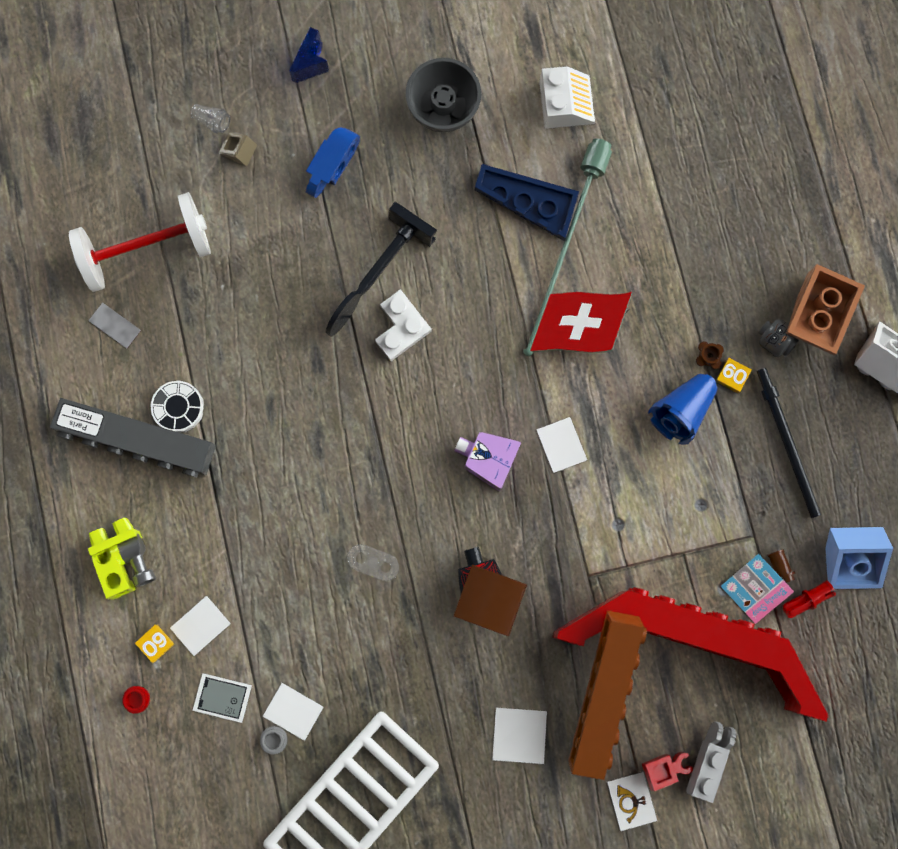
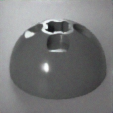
M436 58L421 64L411 74L406 86V101L411 114L422 126L436 132H451L462 128L475 116L481 102V86L476 74L466 64L451 58Z

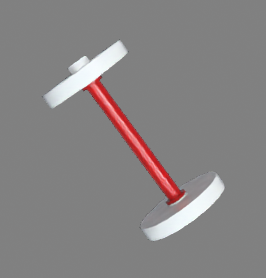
M189 192L178 195L184 223L95 251L82 227L70 230L69 240L74 260L88 288L92 292L105 288L103 272L99 261L185 233L190 235L200 257L211 254L205 233L207 226L202 214L199 215Z

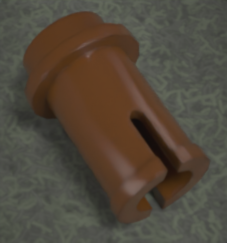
M784 549L768 554L767 556L771 561L774 571L786 583L795 580L793 574L796 573L795 571L792 572Z

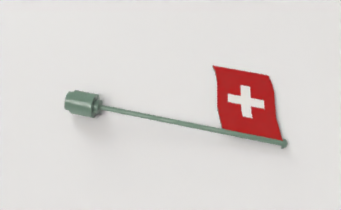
M596 138L592 140V143L588 144L580 168L584 171L583 174L587 176V180L527 349L523 350L526 356H531L533 352L551 350L600 353L613 350L632 292L612 295L587 292L552 294L592 179L604 176L612 154V145L603 139Z

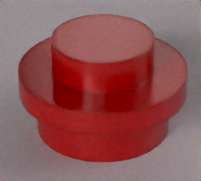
M132 686L123 694V706L130 713H141L150 704V694L142 686Z

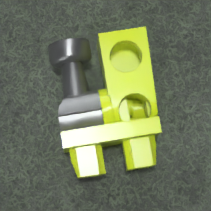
M122 518L112 523L117 535L110 539L104 528L89 533L92 547H89L88 551L90 556H92L106 599L115 600L135 591L134 584L136 587H141L156 580L153 570H147L142 555L146 549L141 533L133 528L127 518ZM129 562L136 572V575L133 576L134 584L130 580L124 566Z

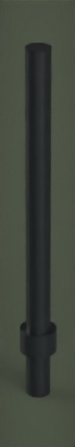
M767 368L760 369L756 372L763 388L761 393L764 401H768L810 517L820 516L819 507L777 398L780 396L777 387H773Z

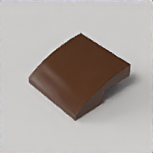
M472 565L454 617L509 637L527 585Z

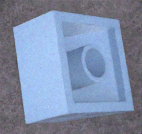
M830 528L825 550L827 579L834 589L882 588L893 551L884 528Z

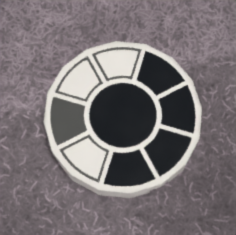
M172 381L159 387L153 395L151 414L155 422L162 428L179 433L187 432L194 428L202 419L204 401L199 391L191 384L183 381Z

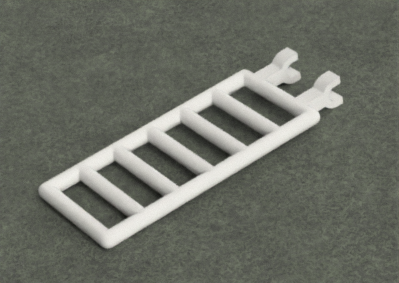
M378 712L268 835L263 845L265 849H282L277 842L289 831L307 849H324L296 823L298 818L308 809L347 848L368 849L437 771L439 764L386 713ZM381 725L425 765V768L415 779L371 738ZM362 746L407 786L397 800L352 759ZM344 767L389 808L378 821L334 780ZM325 788L370 829L360 842L352 837L315 801Z

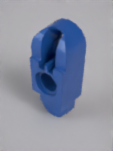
M341 127L332 131L327 140L324 139L306 172L312 175L306 187L307 194L317 198L327 183L336 184L359 145L360 136Z

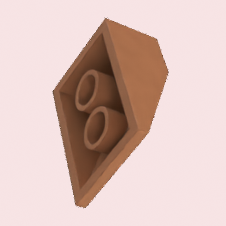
M816 264L803 282L786 334L832 355H836L865 285Z

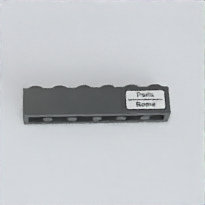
M60 398L50 425L51 429L58 432V437L70 441L73 440V437L83 439L82 444L97 448L98 444L108 446V452L121 456L125 451L133 454L132 459L145 463L148 462V459L158 461L157 466L168 470H173L174 466L183 469V474L195 478L198 477V474L207 475L216 445L203 439Z

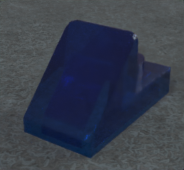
M309 28L289 69L291 79L295 83L329 71L327 60L319 57L323 47L319 30Z

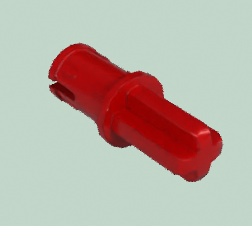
M824 581L813 589L803 590L802 595L783 605V611L788 618H793L808 609L814 610L818 604L836 595V592L833 591L834 587L829 581Z

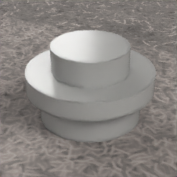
M278 726L268 727L260 736V745L268 754H278L287 745V734Z

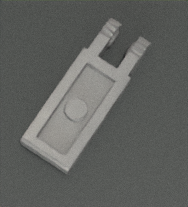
M717 721L710 724L686 790L687 794L711 803L714 802L730 753L729 749L735 744L737 734L734 728L727 727L723 729V724Z

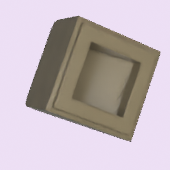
M229 132L219 154L247 166L257 144L247 135Z

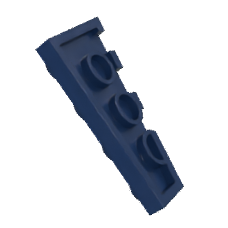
M485 164L481 165L475 184L476 192L565 241L579 191Z

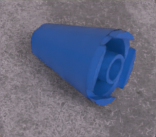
M697 374L654 403L648 410V414L652 412L653 417L650 420L655 428L669 440L675 437L680 440L678 444H689L694 439L717 393L718 388L715 379L708 374Z

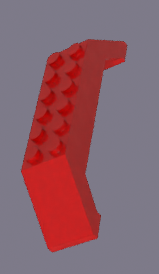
M633 587L610 597L556 629L552 635V638L584 647L586 639L602 632L607 611L638 616L648 634L766 670L785 701L784 710L827 722L828 713L790 640L780 637L781 632L774 629L758 627L756 630L754 629V623L740 619L738 621L732 619L730 622L727 621L728 616L714 611L712 613L706 611V614L701 613L702 608L688 603L678 606L674 604L675 599L662 595L652 598L648 596L649 591Z

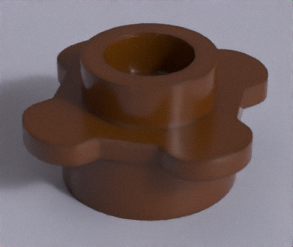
M701 342L698 345L700 352L699 357L696 358L697 365L700 367L707 365L713 369H718L722 364L720 359L724 352L723 347L720 344ZM708 353L712 354L711 358L708 357Z

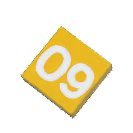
M728 358L716 382L736 393H740L752 369Z
M157 624L135 642L152 663H155L175 645Z

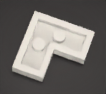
M401 289L380 304V307L393 322L394 326L376 338L375 342L390 361H393L432 332L430 326Z

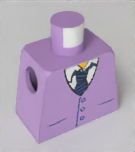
M479 432L475 443L460 437L454 452L468 457L464 469L500 491L521 442Z

